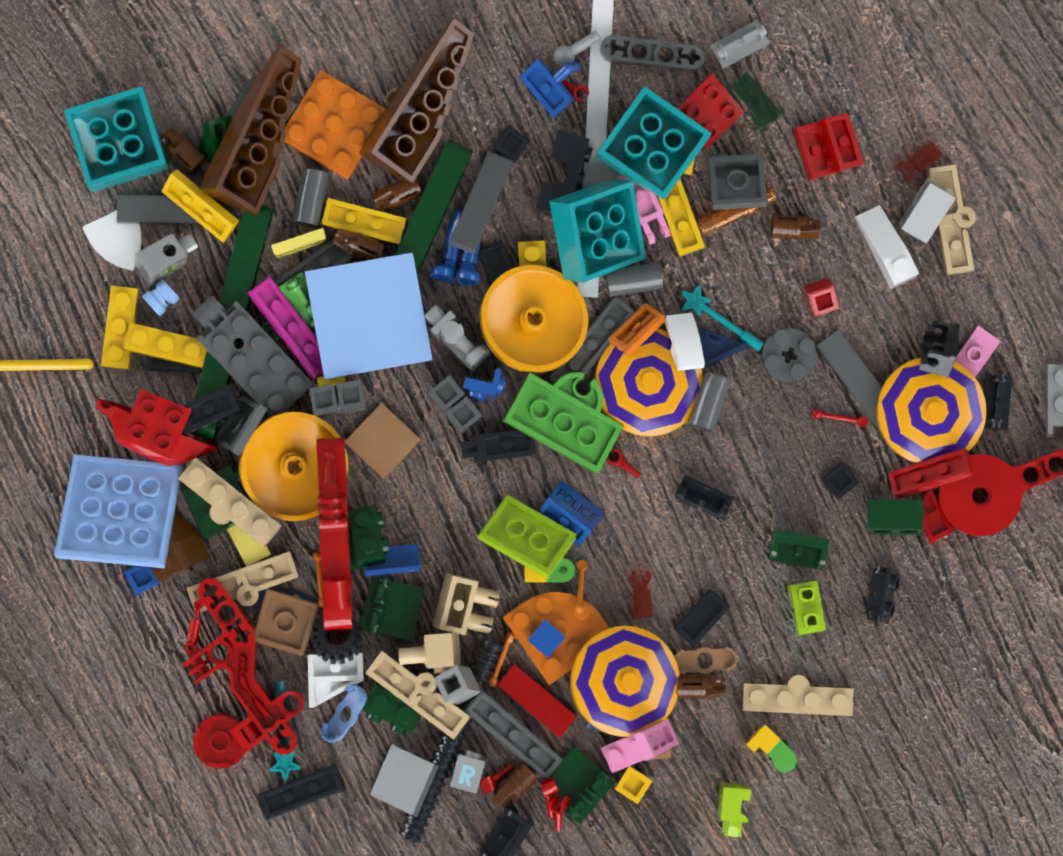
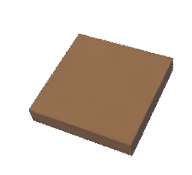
M381 403L347 438L345 443L378 475L385 479L416 447L421 439Z
M267 589L255 626L257 643L304 657L319 604Z

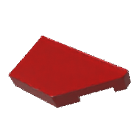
M929 489L925 491L923 497L925 507L924 535L929 544H932L955 530L944 516L934 491Z

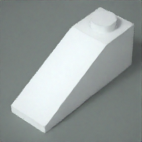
M880 205L855 216L890 289L914 279L919 274L906 246Z

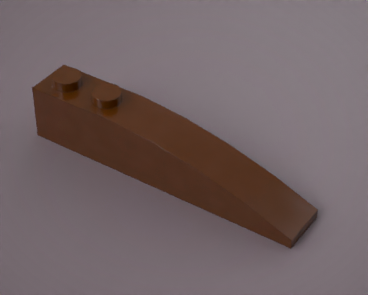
M455 18L449 21L416 64L386 108L360 150L359 154L379 169L409 183L415 181L441 138L444 119L449 114L451 107L449 104L453 92L457 89L460 70L465 65L474 37L473 32Z
M282 45L276 48L246 94L225 132L199 188L221 203L254 215H258L280 165L281 158L278 157L281 144L285 142L286 119L290 118L292 107H289L292 93H295L302 60Z

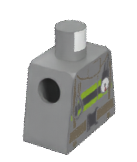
M170 234L135 254V267L148 287L151 288L161 279L164 280L187 264L186 254L195 250L198 246L190 234L178 241L173 234ZM169 253H170V254H173L174 256L169 257V256H166L165 254H169Z

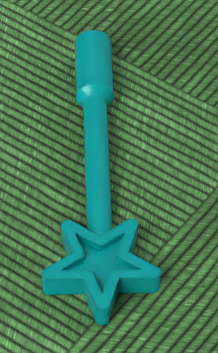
M700 285L697 286L693 293L681 292V295L687 301L681 309L683 312L693 309L698 316H701V310H703L739 335L742 341L758 352L764 345V342L753 334L743 331L706 304L710 303L711 300L701 296Z
M285 681L274 682L276 699L286 691ZM282 724L279 725V732L284 728ZM280 732V746H287V737H284ZM294 750L285 755L274 752L277 764L270 768V772L281 771L284 781L288 780L290 770L301 769V766L293 762Z

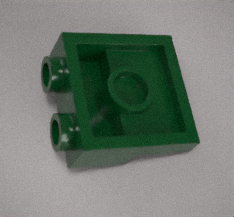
M227 466L215 472L249 499L241 486L239 469L234 471L232 466ZM189 487L182 490L206 540L235 526L232 521L224 525L215 523L210 517L212 505Z
M375 505L348 510L350 570L386 563L385 554L390 552L387 537H381L380 528L385 527L382 511L377 512Z
M377 681L362 709L367 712L366 718L379 724L383 719L392 724L391 730L404 736L407 731L413 733L421 716Z

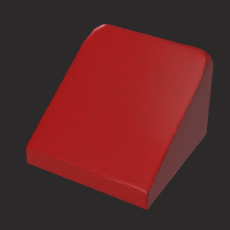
M828 278L803 287L814 317L840 309L834 285Z

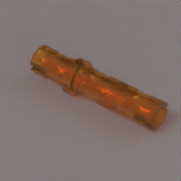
M770 186L767 187L768 206L776 203L777 200ZM764 207L723 209L700 221H696L699 230L702 231V236L706 237V235L748 215L750 217L756 215V211Z

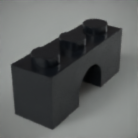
M558 130L551 160L562 163L567 168L568 176L560 184L543 182L536 204L537 212L552 216L549 201L573 193L576 188H582L586 174L581 172L583 163H589L593 148L589 147L590 139Z

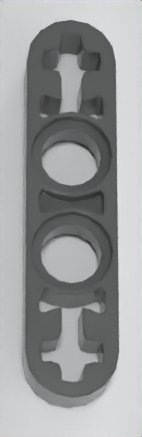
M608 36L604 38L600 46V54L606 61L695 72L701 68L705 59L702 49L695 45L623 36ZM613 42L616 48L624 49V43L629 44L626 52L627 57H622L624 51H615L614 55H610L609 50L605 49V47H609L610 43ZM636 45H641L646 49V56L642 59H636L632 56L631 49ZM661 49H669L673 53V59L669 62H662L658 58V52ZM677 50H682L681 56L688 57L690 52H693L695 57L699 58V61L697 60L694 65H690L688 59L681 58L680 64H676Z

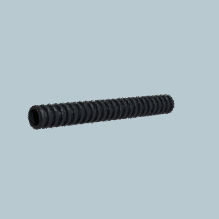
M481 639L480 643H482V646L477 648L479 653L474 655L476 660L474 663H471L470 667H472L471 671L479 688L486 691L485 685L490 682L488 679L489 675H493L492 668H496L497 664H495V661L500 659L498 654L503 652V648L487 639ZM472 698L456 706L462 710ZM471 717L455 739H452L446 733L440 735L441 742L436 744L438 749L433 751L435 756L429 760L439 767L418 816L406 814L407 821L402 823L404 828L399 830V834L403 838L415 843H421L422 838L420 836L426 832L423 829L429 825L427 820L432 818L430 813L436 808L434 806L435 802L438 803L439 801L437 798L438 794L441 795L443 792L441 787L446 785L444 780L449 778L448 771H452L453 767L451 764L452 762L455 763L456 759L454 757L459 754L458 748L463 745L461 743L462 738H466L465 731L470 729L468 724L473 722Z

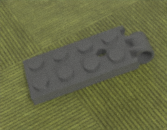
M210 296L191 314L196 322L206 330L196 338L197 341L254 402L267 408L265 414L268 417L285 412L313 385L306 375L237 301L226 311L213 296ZM236 338L243 340V346L239 349L235 348L233 344Z

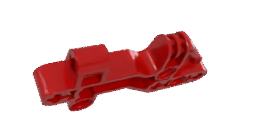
M317 438L319 487L317 499L324 629H353V591L349 556L345 438Z
M209 578L202 581L198 587L200 599L193 604L195 608L194 617L190 618L187 640L184 646L189 659L181 664L182 667L185 668L187 666L190 669L188 674L195 676V685L219 668H224L229 672L230 688L250 715L229 730L244 753L264 739L268 740L277 753L282 755L291 753L297 747L298 736L288 720L303 709L305 704L303 694L298 690L290 689L272 700L256 677L257 632L255 627L219 579ZM206 585H216L218 588L215 591L217 597L221 599L225 596L227 600L219 603L214 608L212 603L217 602L213 595L207 596L205 594L208 590ZM224 605H229L234 609L235 615L230 621L224 620L220 615L221 608ZM206 606L221 627L223 633L215 641L201 649L197 645L201 625L199 615L200 610ZM239 618L243 621V623L238 624L240 629L250 632L247 636L248 642L237 639L240 633L236 627L232 630L228 627L236 623ZM217 644H223L227 647L228 655L225 659H219L215 656L214 648ZM207 652L209 660L216 664V666L209 669L207 666L209 661L207 659L204 661L201 655ZM293 695L298 698L299 706L297 709L290 710L285 706L284 699L286 696ZM280 724L284 726L280 730L281 734L284 737L290 736L292 739L289 742L291 746L289 748L286 745L282 747L279 745L281 737L277 732L274 736L270 733L276 730Z

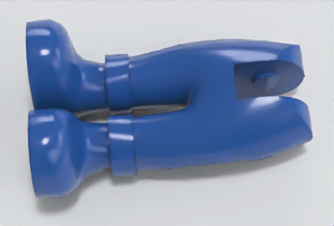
M455 208L447 228L445 253L442 259L444 263L433 266L430 271V277L449 284H454L456 280L463 286H476L479 284L480 274L475 271L474 267L477 266L481 241L476 254L463 251L462 265L458 270L456 278L460 248L450 245V241L464 209Z

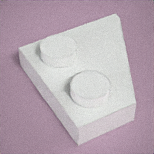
M363 653L353 654L354 659L351 661L345 658V664H340V660H336V665L331 664L330 659L327 662L323 661L322 655L320 657L317 654L308 655L309 708H314L345 691L348 685H356L364 681Z

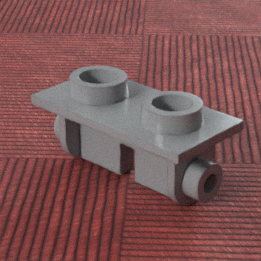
M756 20L713 43L710 47L724 69L765 47L770 42L766 37L767 31L765 27L759 25Z

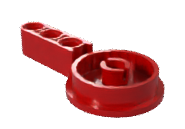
M1063 449L1017 467L1010 466L1001 459L991 455H970L974 476L940 486V507L949 523L965 534L972 536L996 534L1013 522L1019 512L1022 496L1025 491L1063 475ZM1051 458H1057L1061 462V469L1057 473L1049 468L1048 464ZM1026 468H1032L1036 473V479L1032 483L1025 481L1023 478V472ZM980 488L986 491L987 495L983 503H977L973 500L972 493L974 489Z

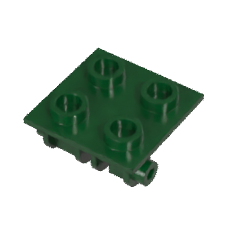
M371 576L360 626L361 630L413 641L424 587Z
M575 747L570 750L548 777L554 778L559 790L557 792L558 798L563 801L565 796L569 797L570 802L564 811L579 824L583 822L616 783Z

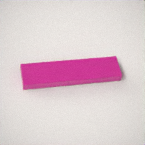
M269 276L247 294L314 380L323 373L317 337Z

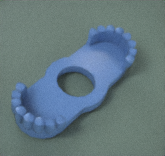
M355 684L348 685L345 688L348 694L337 705L335 714L329 723H322L320 728V735H322L321 738L324 741H340L349 728L356 723L358 714L367 701V693L364 688ZM346 706L350 707L352 712L351 718L347 722L343 721L341 717L342 710Z

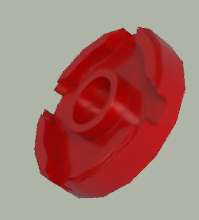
M226 714L211 715L196 728L193 738L194 751L199 759L208 767L216 769L229 768L240 762L246 754L229 732L230 729L240 723L235 717Z

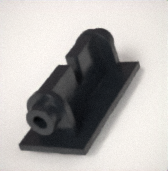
M985 374L983 392L986 402L985 429L1008 431L1012 377L1006 376V374Z
M684 475L675 494V498L679 499V503L682 502L695 509L700 506L703 508L702 512L715 517L717 520L719 518L725 520L734 500V497Z
M876 566L875 571H872L870 590L879 591V595H868L865 614H867V620L878 621L879 616L880 622L889 624V619L893 618L895 613L893 597L894 591H897L899 588L900 576L897 575L898 570L888 567V572L886 573V567Z

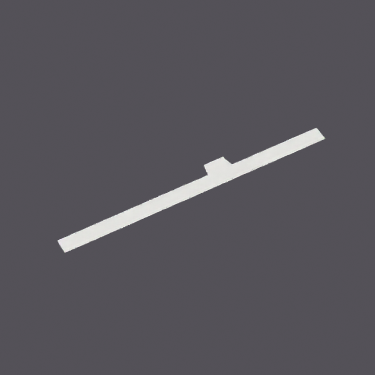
M593 0L591 33L596 30L601 40L590 46L586 138L590 139L589 147H592L593 151L589 163L584 162V173L586 174L583 189L612 178L617 179V176H619L614 170L596 159L597 152L607 136L610 62L602 58L600 46L604 38L612 36L614 0ZM610 43L609 47H605V49L609 50V54L611 55ZM599 277L584 283L578 282L577 288L583 297L598 298Z

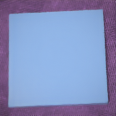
M413 253L305 271L324 380L432 361Z
M74 454L54 553L55 557L165 568L180 485L178 478L182 474V465L166 466L151 461Z

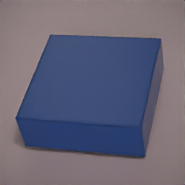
M134 565L124 571L137 596L161 583L158 582L151 567Z
M545 619L528 641L549 658L566 637Z

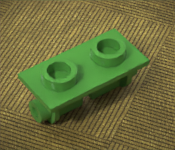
M302 272L280 285L279 288L308 327L313 329L315 326L307 282Z

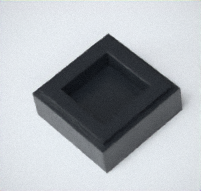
M508 125L493 146V149L507 159L512 160L513 163H516L529 145L530 140Z
M843 462L821 478L822 482L837 500L859 484V481Z

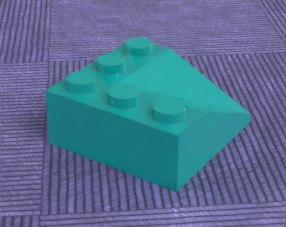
M142 86L64 110L87 187L92 193L170 169L147 93Z
M644 86L598 150L596 159L619 175L633 181V183L664 200L707 143L711 132Z
M612 178L549 201L564 279L584 283L646 259L633 181Z

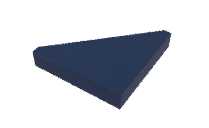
M697 327L705 365L703 369L749 347L747 343Z

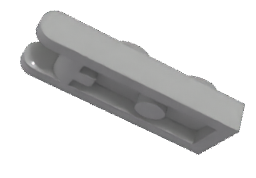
M1057 364L1046 365V438H1052L1053 427H1063V365Z

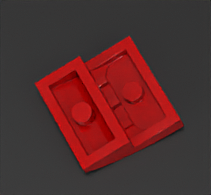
M848 113L824 118L820 122L793 129L808 181L864 164Z

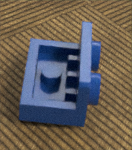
M496 368L493 384L466 377L463 386L464 393H467L468 398L471 400L484 402V399L487 398L496 401L497 394L503 395L506 377L502 376V369Z

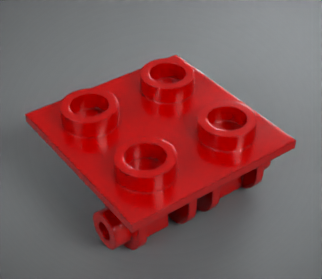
M712 73L676 108L711 132L709 140L704 145L706 149L745 113Z

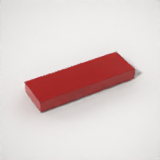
M962 448L888 472L894 498L898 500L974 476L968 450Z
M515 664L497 684L498 687L559 738L577 718L575 714Z

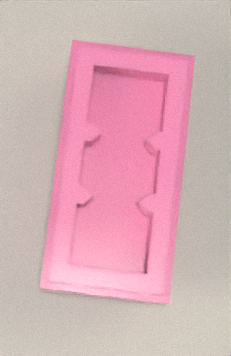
M977 326L957 354L955 362L965 367L976 377L1000 343V340L980 326Z

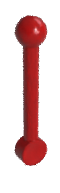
M814 409L812 412V416L815 419L823 417L857 423L859 427H865L868 424V419L865 416L854 418L825 413L820 409Z

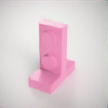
M665 719L631 736L601 747V750L613 773L643 760L652 759L678 745L679 742L669 720Z

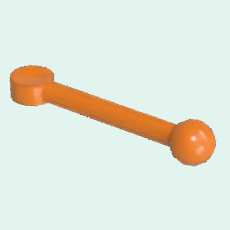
M316 551L313 553L312 558L316 562L319 606L323 608L320 551Z
M585 560L577 562V569L579 570L577 604L574 606V611L577 614L583 613L585 609L582 604L584 571L588 568Z
M508 632L505 636L503 652L500 654V659L497 662L493 675L488 678L490 680L488 685L491 687H495L498 684L497 677L509 645L514 640L513 633Z

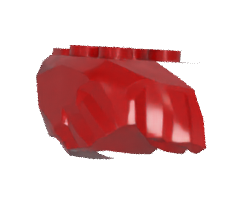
M141 389L133 408L97 398L96 408L111 421L117 443L166 466L182 465L190 460H194L195 457L199 459L202 456L208 455L219 447L191 434L183 436L182 431L192 410Z

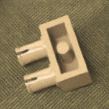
M445 573L432 626L461 635H466L467 629L490 634L492 628L481 624L493 626V617L473 614L471 611L473 603L496 608L498 601L488 597L499 599L500 591L478 587L479 582L471 578Z
M459 634L424 635L425 644L422 647L399 648L400 665L424 663L426 668H434V673H444L455 665L461 666Z

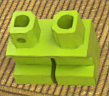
M808 581L787 585L791 609H794L792 616L796 636L826 630L818 582Z
M720 782L717 816L723 821L722 833H724V836L741 837L742 822L748 823L747 817L741 811L742 800L750 801L751 789L748 785Z

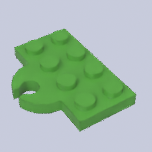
M528 373L502 421L593 473L598 474L623 428V425L600 413L603 405V394L595 379H592L588 383V393L580 395L577 393L575 386L579 380L583 379L585 373H568L557 379L553 385L532 373Z

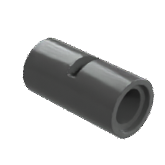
M309 168L302 169L292 219L293 223L307 227H319L329 177L328 173Z
M660 263L624 267L606 274L609 297L663 289Z
M705 372L688 423L689 425L708 432L715 431L731 380L717 374Z

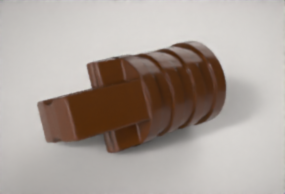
M173 128L166 130L160 138L163 147L171 157L187 170L190 175L198 172L206 163L207 157Z
M416 179L413 183L398 180L373 194L372 198L377 210L383 212L421 197L423 193Z
M772 214L771 238L794 240L819 238V220L798 215Z
M343 228L337 229L332 241L333 244L349 253V255L363 261L379 259L384 247L382 242L371 239L360 232L357 233Z
M679 674L677 699H707L725 696L726 694L725 677L705 674Z
M522 761L498 785L501 789L493 796L492 801L499 808L504 807L510 800L515 803L539 778Z

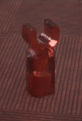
M930 141L911 155L909 162L903 161L898 163L894 171L897 172L901 168L907 169L908 176L902 180L903 183H907L914 177L916 170L921 172L940 158L942 153L935 143Z
M649 570L645 571L646 579L643 582L637 581L635 571H632L630 575V580L636 587V590L632 591L634 618L653 617L651 589L648 590L647 588L651 580Z

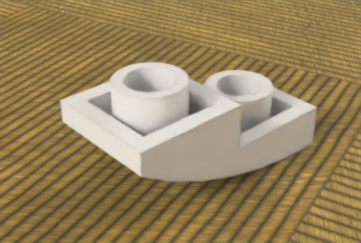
M693 314L667 315L665 325L672 341L670 351L677 370L704 368L702 345Z

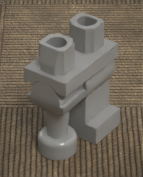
M435 305L425 314L426 322L432 327L433 337L438 342L442 340L444 345L471 373L492 355L491 351L484 344L475 347L466 338L461 323L458 324L456 316L451 311L445 314Z

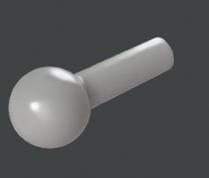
M595 30L571 46H559L554 52L555 62L559 66L573 62L575 55L601 40L600 35Z

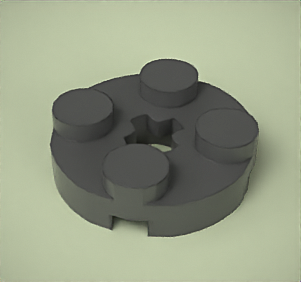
M787 328L778 330L767 339L762 349V362L765 369L773 379L782 383H793L802 380L810 374L816 363L815 343L807 334L797 329ZM790 348L794 350L793 354L797 358L796 360H791L790 363H786L785 357L782 356V351L787 352Z

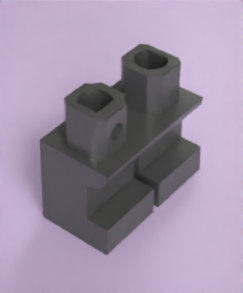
M450 375L428 392L460 434L482 418V414L469 398L465 396V393Z
M361 380L337 383V386L331 384L309 388L314 416L325 417L366 410Z

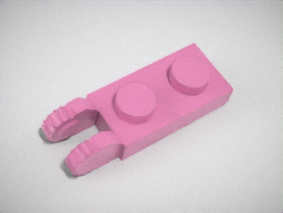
M621 175L617 176V179L628 180ZM633 183L640 225L650 245L655 243V236L648 225V222L655 219L658 222L661 234L665 238L671 236L663 217L664 212L656 195Z

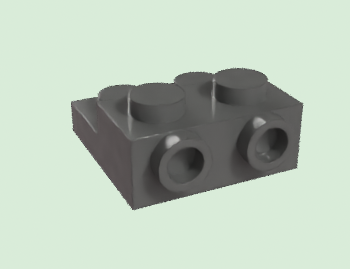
M745 152L741 155L717 154L708 157V178L712 210L767 207L763 154Z

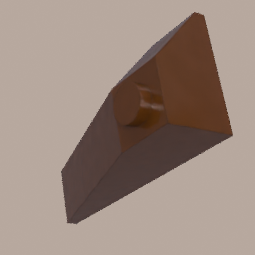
M176 511L174 513L165 568L151 567L158 582L162 583L211 558L199 533Z

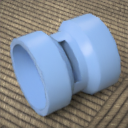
M163 279L156 283L155 290L147 291L142 295L144 300L159 316L166 312V307L169 304H175L180 299Z

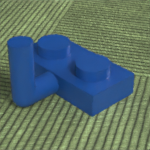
M537 59L519 78L549 114L555 118L575 100L561 82L569 74L580 71L582 66L579 61H573L564 64L554 74L542 59Z

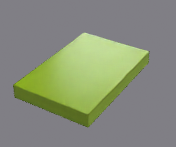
M508 494L478 535V539L547 579L552 575L577 537V534Z

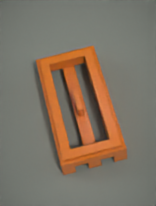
M645 302L608 340L610 344L616 345L618 350L624 351L629 357L665 322L666 318L664 314ZM648 313H650V314L640 323V321H641ZM627 332H630L622 341L620 340Z

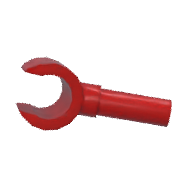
M565 79L561 82L572 93V96L575 98L574 101L577 103L583 102L582 99L577 97V90H582L585 94H589V89L583 85L576 87Z
M612 449L614 453L619 455V459L616 462H612L606 458L610 466H619L638 479L641 473L623 459L618 449Z
M510 763L497 773L482 778L480 781L482 792L489 793L497 790L495 781L514 770L513 765Z
M551 777L540 784L545 796L549 818L555 817L554 813L549 809V803L552 800L551 795L559 792L554 778Z
M555 793L549 803V809L555 816V831H561L562 814L570 802L568 796H565L563 801L558 798V793Z

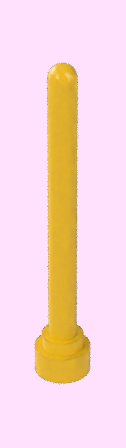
M91 359L0 360V371L90 370L94 366V362Z

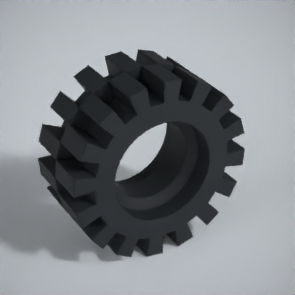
M320 616L318 624L314 623L312 631L314 650L316 649L318 657L322 655L323 661L327 662L330 659L331 664L335 665L336 660H340V664H345V658H348L349 661L353 660V654L358 655L360 653L359 647L362 648L363 644L359 622H356V618L353 616V629L342 630L348 635L346 642L340 645H332L327 641V636L335 630H325L324 619Z

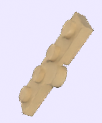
M956 164L929 168V179L946 188L956 197L938 225L946 276L973 272L975 269L969 235L966 229L974 224L976 214L972 208L963 206Z
M196 457L178 478L212 505L210 517L215 523L224 525L232 521L264 548L282 527Z
M291 551L216 577V579H219L225 585L235 600L237 599L241 605L252 606L258 601L259 591L300 576ZM199 584L187 588L192 605L200 599L198 595ZM206 585L208 590L205 594L207 596L213 595L217 602L212 603L214 607L227 600L225 596L221 599L215 594V591L218 589L216 585ZM204 606V607L200 610V612L205 611V610H208V609L206 608V606Z
M384 651L380 652L366 671L367 675L452 739L456 738L471 717L455 704L445 703L442 695L436 691L438 686L433 674L422 673L417 677Z
M801 675L792 676L788 680L787 685L743 683L742 711L853 716L854 689L811 687L807 678Z

